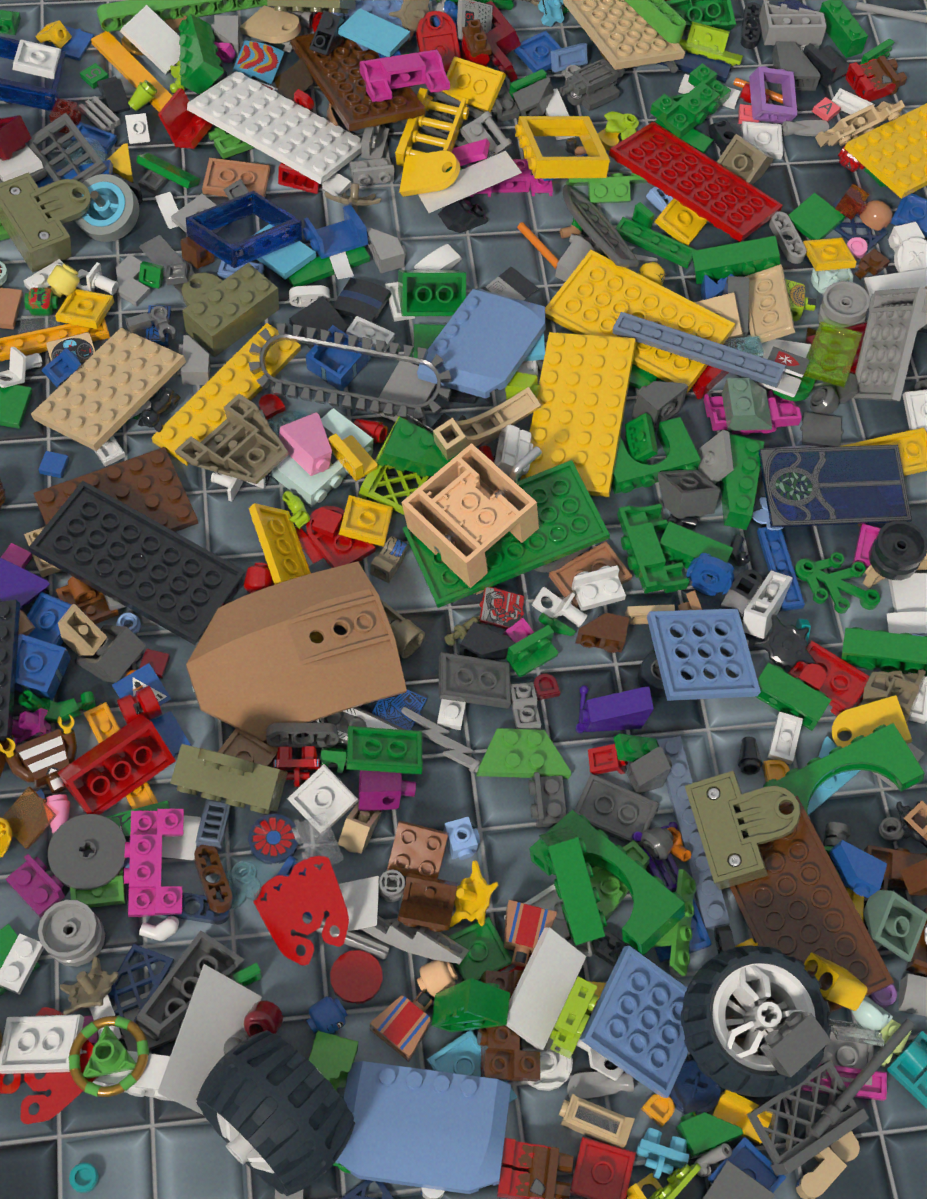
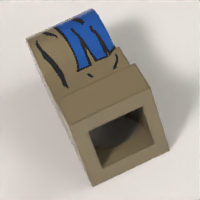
M391 536L380 554L375 556L371 562L370 574L389 583L400 567L408 551L409 544Z

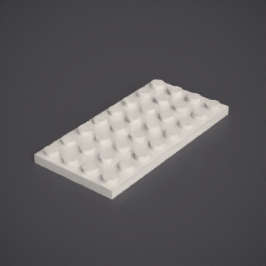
M235 71L187 104L188 111L292 169L299 171L319 184H322L361 154V138L340 126H335L324 117H320L309 109L294 103L291 99H287L241 72Z

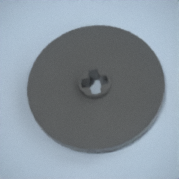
M84 814L73 817L63 823L50 840L48 847L50 868L54 875L70 888L77 890L100 888L111 882L122 870L126 861V839L119 826L107 817L97 814ZM90 846L94 853H89L88 857H85L81 851H85Z

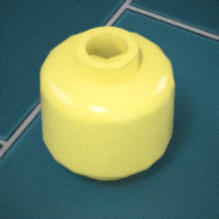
M65 263L63 265H56L49 275L47 283L51 286L50 289L55 295L59 297L62 295L68 296L74 292L80 282V278L77 276L79 272Z

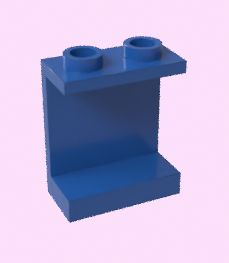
M351 205L343 207L345 221L315 229L310 220L304 218L305 228L302 229L303 235L306 240L310 241L312 250L317 252L321 259L368 245L367 228Z

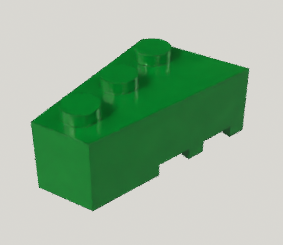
M473 978L465 980L436 993L431 1026L448 1032H458L507 1025L510 992L500 989V985L495 983H484Z

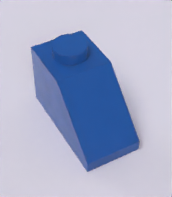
M841 840L830 849L829 855L845 887L853 890L857 895L866 898L880 890L887 863L844 840Z

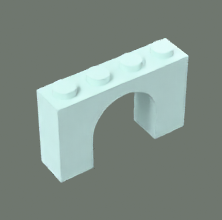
M333 408L321 418L328 441L329 437L335 433L341 440L353 435L370 456L372 455L373 438ZM290 455L271 471L272 477L296 496H299L311 508L317 502H322L327 493L332 488H337L343 478L349 474L337 460L324 472L310 476Z

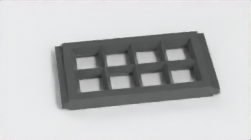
M426 84L414 85L412 87L416 96L420 88L428 89ZM428 89V95L434 97L432 99L433 102L439 100L447 105L459 107L461 101L443 92H430ZM467 105L469 116L475 119L484 113ZM431 109L425 111V116L429 113L440 121L454 122V120L446 117L448 113L443 112L440 114ZM408 119L400 120V122L406 124ZM486 124L482 125L486 130L488 126ZM425 125L419 126L418 131L426 135L446 140L449 133L446 135L436 130V128ZM466 139L463 142L456 140L454 148L469 143Z
M66 113L31 136L32 139L26 142L33 153L41 160L43 167L54 182L62 180L61 177L73 169L78 175L72 179L81 183L107 170L105 164ZM67 126L70 132L57 140L54 134ZM51 137L54 143L41 151L38 145ZM75 137L78 143L65 151L62 145ZM83 147L86 153L73 161L70 155ZM59 148L62 153L48 161L45 156ZM66 158L70 164L56 172L53 167ZM91 158L94 164L81 172L77 166Z

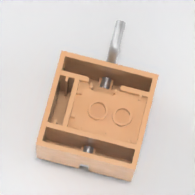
M471 443L402 501L407 528L435 555L440 553L442 561L471 588L488 573L485 552L507 532H510L523 543L539 529L537 502L518 486L517 482L522 470L541 455L542 451L539 447L535 446L514 465L508 477Z

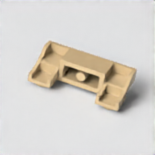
M902 100L896 104H889L883 101L877 107H874L873 104L839 120L832 129L826 132H819L815 138L820 147L827 144L830 147L838 143L840 146H843L848 141L875 129L881 122L895 120L900 116L899 112L905 105Z

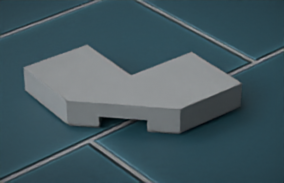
M129 254L116 267L120 297L137 307L150 294V288L137 281L142 261Z

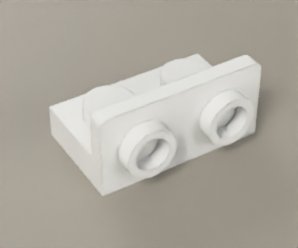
M618 565L612 567L604 566L593 572L584 571L574 577L571 588L575 594L580 611L625 600L626 594L618 577Z

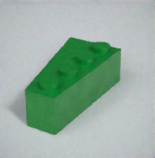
M731 0L665 1L686 21L684 30H690L692 22L725 31H731L736 26Z
M190 14L179 25V74L181 76V85L200 95L224 73V70L219 66L221 59L216 55L218 49L213 44L215 38L211 24Z
M399 417L382 450L377 465L383 467L388 465L395 467V470L403 472L407 470L417 473L418 476L426 477L427 475L432 477L454 457L447 461L436 445L433 433Z
M730 434L734 470L719 481L722 492L723 520L725 526L747 530L753 514L762 460L760 449H763L764 441Z
M860 627L845 628L842 659L852 666L871 671L875 667L888 673L902 671V674H908V672L914 674L918 673L919 670H924L927 677V636H915L910 633H889L885 630L871 631Z

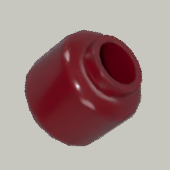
M267 1000L259 1001L253 1005L244 1018L243 1025L245 1031L250 1037L266 1030L276 1034L282 1025L283 1014L280 1008L273 1002Z

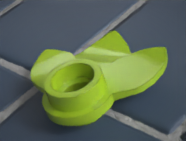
M608 112L604 115L608 120L605 131L621 133L622 141L634 134L639 125L638 119L632 114Z

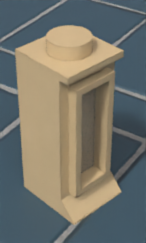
M572 1094L569 1101L564 1099L559 1112V1116L563 1117L560 1125L622 1149L627 1144L635 1118L625 1117L579 1098L575 1094Z

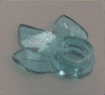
M240 861L234 865L232 870L224 871L232 892V906L230 910L240 907L246 898L251 900L258 898L261 892V882L256 878L257 868L253 863ZM218 876L215 882L220 880V876Z

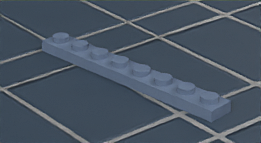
M624 312L620 313L612 329L613 334L625 338H635L637 342L745 378H750L775 388L778 387L786 370V365Z
M681 736L658 739V747L662 746L664 753L669 755L672 762V768L665 782L675 821L678 825L677 829L682 835L683 847L691 852V858L686 863L689 875L696 883V892L694 894L700 916L706 930L714 929L715 926L730 925L722 890H719L714 883L685 789V785L691 784L693 781Z

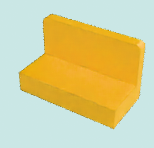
M336 433L329 437L332 454L355 481L377 469V463L353 435L343 440Z
M725 1090L720 1095L712 1116L740 1127L743 1131L741 1136L758 1145L762 1143L747 1116V1113L759 1105L737 1093ZM763 1111L757 1117L762 1126L768 1128L771 1123L772 1114Z

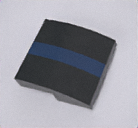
M350 278L333 304V308L339 315L352 316L353 320L358 316L374 323L392 293L390 290L375 283Z

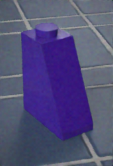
M0 557V602L17 600L20 603L21 610L36 599L41 592L44 593L48 590L50 583L47 580Z
M642 687L587 700L583 708L580 709V722L584 724L585 732L642 729L654 709L650 688Z

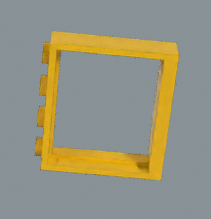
M519 116L518 124L515 125V137H518L519 146L523 149L524 158L527 159L528 167L531 169L535 179L607 177L610 159L589 116ZM534 136H579L588 157H542Z

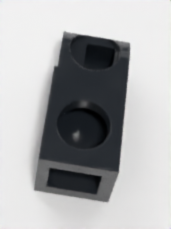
M727 120L709 125L710 138L714 139L713 141L719 147L720 155H722L735 134H738Z

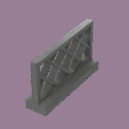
M831 1060L818 1066L798 1086L774 1095L747 1113L750 1122L773 1161V1164L770 1166L775 1175L791 1173L869 1119L864 1108L858 1109L852 1099L847 1104L848 1108L841 1112V1117L834 1125L830 1124L819 1138H816L810 1132L811 1128L816 1124L814 1123L815 1110L823 1111L826 1106L817 1104L818 1091L828 1092V1104L832 1105L835 1102V1096H840L846 1089ZM827 1070L831 1077L830 1088L820 1085L821 1073ZM804 1084L812 1087L810 1101L800 1098L801 1086ZM783 1098L792 1100L790 1115L779 1111L781 1099ZM799 1103L809 1106L807 1120L797 1117ZM763 1111L772 1114L770 1129L763 1127L757 1117ZM778 1116L789 1119L787 1134L776 1131ZM796 1122L807 1125L803 1139L793 1137ZM775 1136L786 1139L785 1151L781 1154H778L774 1147Z

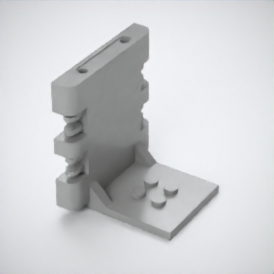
M927 286L925 289L915 287L879 290L872 294L869 304L868 322L855 372L858 393L852 398L883 401L901 400L916 333L921 328L927 329Z

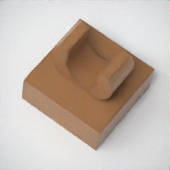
M695 590L686 594L689 602L678 605L679 610H702Z

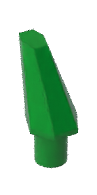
M544 613L538 618V621L543 625H549L554 633L568 636L575 635V630L556 618H550Z

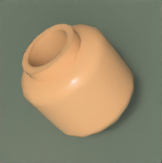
M433 960L420 968L421 977L417 979V982L423 993L428 992L432 997H435L436 993L454 986L458 976L451 962Z

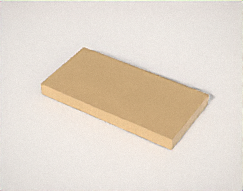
M780 264L745 276L749 277L748 323L753 345L755 346L795 333L782 265Z

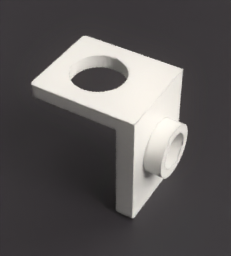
M146 113L125 115L129 143L150 142Z

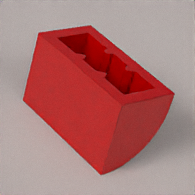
M282 162L279 165V185L318 194L321 184Z

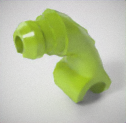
M178 61L177 66H170L171 75L177 78L175 83L170 85L172 93H175L179 88L185 90V87L181 85V76L179 74L180 61Z
M286 491L282 495V499L293 513L289 520L294 522L300 529L309 522L310 516L300 497L294 495L291 491Z

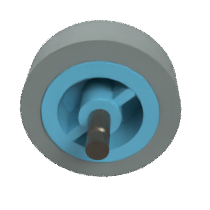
M110 174L95 175L85 180L83 184L90 192L91 204L86 214L75 219L78 226L90 238L101 242L115 241L127 235L135 226L139 216V203L134 192L121 178ZM82 193L74 194V197L81 198L84 196V194Z

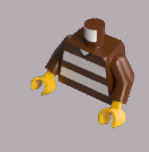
M70 714V723L67 725L62 724L60 716L58 718L59 726L64 729L62 733L60 729H57L18 746H15V742L12 739L6 738L9 742V747L6 750L3 749L0 743V751L6 754L5 759L14 775L27 783L33 782L36 787L48 783L52 794L66 789L57 772L75 761L77 742L75 732L71 729L74 726V719Z

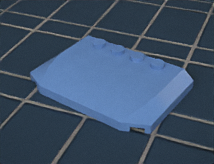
M472 289L429 347L425 360L431 363L436 354L444 360L445 364L439 367L437 371L440 374L449 370L452 382H443L441 386L486 399L490 397V392L493 390H502L508 385L545 331V306L482 289ZM419 364L417 371L418 379L437 384L434 372L427 366Z
M366 1061L352 1063L350 1072H348L343 1099L354 1116L355 1126L346 1147L336 1160V1163L344 1166L358 1179L465 1194L477 1192L480 1188L492 1184L495 1186L500 1181L511 1085L499 1079Z

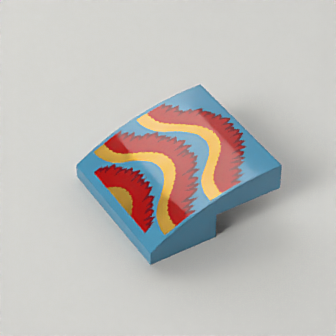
M244 40L232 71L241 72L249 78L255 76L271 84L284 51L264 43Z

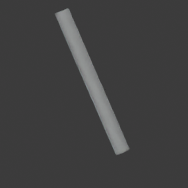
M858 1L856 3L855 9L927 23V15Z

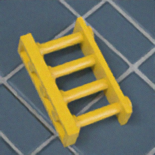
M420 88L417 97L424 105L425 111L431 109L456 116L453 123L427 118L425 115L413 119L409 118L395 152L396 164L404 167L405 157L425 153L413 150L412 145L417 141L443 147V150L452 153L463 120H467L469 115L466 98L462 97L459 107L431 101L428 98V89ZM425 125L450 132L446 140L420 134L418 131L419 126Z

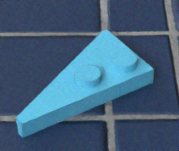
M828 736L822 742L818 755L820 758L829 755V752L837 747ZM861 770L843 772L825 781L815 791L809 802L808 816Z

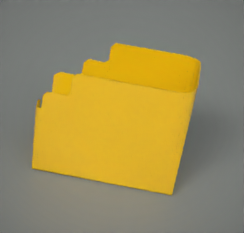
M811 952L804 963V969L814 972L816 966H818L817 972L814 975L818 981L825 972H830L833 976L831 987L826 991L820 989L822 996L829 1001L856 1011L867 993V986L847 969Z

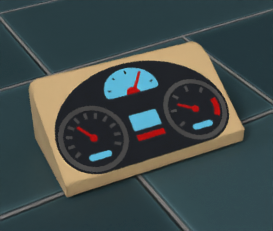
M89 332L46 343L51 361L59 356L65 348L76 354L80 363L85 362L95 353Z

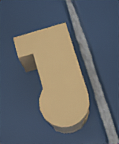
M829 1147L814 1156L819 1162L810 1173L798 1179L796 1190L802 1199H815L822 1195L847 1167Z

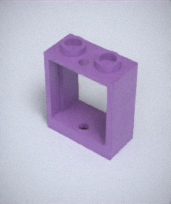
M766 66L758 67L749 76L753 120L783 124L784 121H792L797 116L794 72L785 71L784 69H771ZM764 81L782 85L783 106L766 103Z

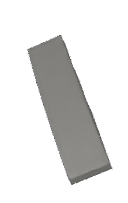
M377 915V926L361 929L382 942L433 960L460 964L469 952V950L441 932L432 931L424 926L418 930L415 927L404 925L403 922L397 919L391 924Z

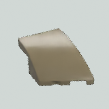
M919 670L918 673L902 674V671H892L889 673L884 671L872 672L864 687L861 705L896 695L906 724H908L926 671Z

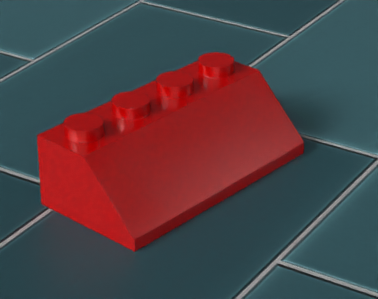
M141 714L64 767L57 774L86 814L100 815L176 760L152 721Z

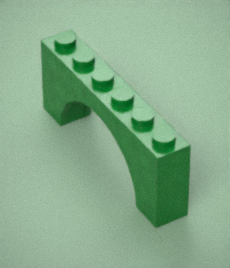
M894 723L888 726L885 724L878 726L872 731V734L866 737L860 735L854 738L851 744L844 748L838 746L832 749L829 755L823 758L816 757L810 760L807 766L801 769H791L785 774V777L779 780L771 779L767 781L763 788L769 786L786 788L794 796H798L808 815L809 802L815 791L825 781L837 774L853 770L871 771L889 779L901 792L922 782L925 772Z
M571 810L548 832L568 826L585 843L587 853L583 854L585 863L589 862L591 866L607 870L627 887L634 905L629 920L622 927L623 941L644 956L685 916L684 899L677 892L672 893L667 889L659 877L650 875L641 862L632 860L623 847L614 845L602 830H596L591 826L590 821L584 815H578L575 811ZM539 839L529 848L531 861L550 876L552 872L546 860L549 850L544 844H541Z

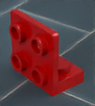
M179 88L158 113V116L175 147L195 149L213 124L187 110V104L190 101L184 90Z

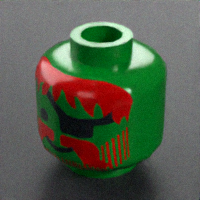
M33 287L29 290V293H25V309L29 310L33 316H51L54 309H58V296H54L50 288Z

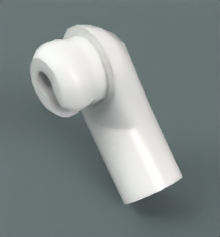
M168 916L157 926L143 922L139 935L164 941L177 932L179 920L175 916Z

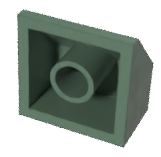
M727 378L722 391L727 430H772L766 390L750 378Z
M878 890L868 898L863 911L870 936L873 940L905 961L911 962L927 920V914L894 891Z

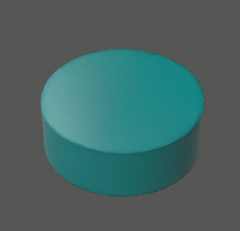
M86 1162L77 1164L69 1175V1182L72 1188L79 1193L92 1191L99 1181L97 1169L92 1164Z

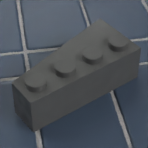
M200 930L141 1009L135 1023L145 1034L158 1041L184 1019L204 964L232 979L233 974L241 971L245 959Z

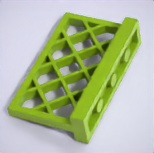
M387 437V439H386L384 445L382 446V448H381V450H380V452H379L377 458L375 459V462H376V463H377V461H378V459H379V457H380V455H381V453H382V450H383V448H384V446H385V444H386V442H387V440H388V437ZM377 465V469L367 474L358 496L363 499L369 497L381 504L391 506L393 510L404 515L403 507L398 504L396 498L410 496L427 481L429 476L426 475L421 480V476H418L415 472L403 476L402 471L396 470L399 477L388 479L386 470L395 467ZM416 478L419 485L418 488L409 490L405 480ZM401 482L404 491L394 493L391 484ZM386 485L390 495L381 496L375 493L377 487Z

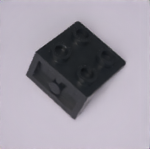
M811 43L805 46L803 53L820 73L819 82L827 87L846 76L849 63L829 45L820 50Z

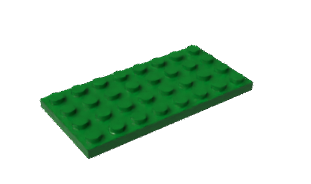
M572 460L517 482V485L537 502L539 529L523 543L510 532H507L485 552L488 573L471 588L442 561L440 553L435 555L407 526L403 527L405 537L437 608L610 539V534Z

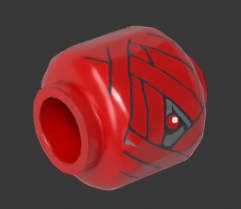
M844 146L838 155L840 157L839 163L851 172L857 171L858 168L863 170L865 166L846 151Z

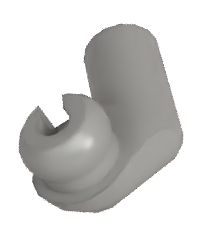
M725 1143L697 1158L694 1164L698 1163L701 1166L697 1174L700 1177L710 1175L712 1173L710 1165L732 1155L730 1146Z

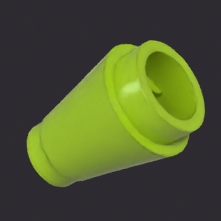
M147 80L143 83L140 82L128 104L135 111H138L156 97L157 89Z

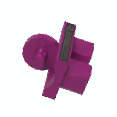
M40 708L33 713L25 711L20 714L18 721L13 719L12 735H14L16 746L51 732L50 724L44 720L48 710Z

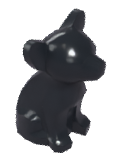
M162 386L151 401L150 409L142 411L138 425L140 427L155 428L157 432H161L163 423L160 421V417L171 412L177 406L181 397L168 387L166 389Z

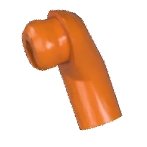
M674 827L667 828L674 837V846L670 853L683 862L688 861L691 858V852L683 847L681 833Z

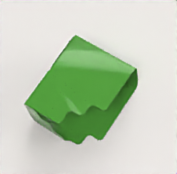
M318 1031L309 1061L333 1085L336 1091L338 1087L346 1088L348 1072H350L352 1063L355 1061L359 1041Z

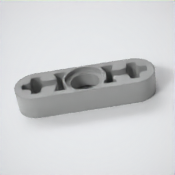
M776 212L771 217L769 226L774 236H776V240L787 260L791 263L799 264L804 260L807 251L789 216L784 212ZM783 235H790L793 240H786L783 238Z

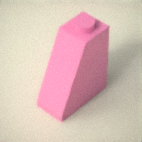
M317 412L280 426V441L289 455L310 476L329 469L332 450L321 418Z

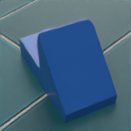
M704 275L701 284V301L722 296L727 277L725 279L721 278L715 283L707 275Z

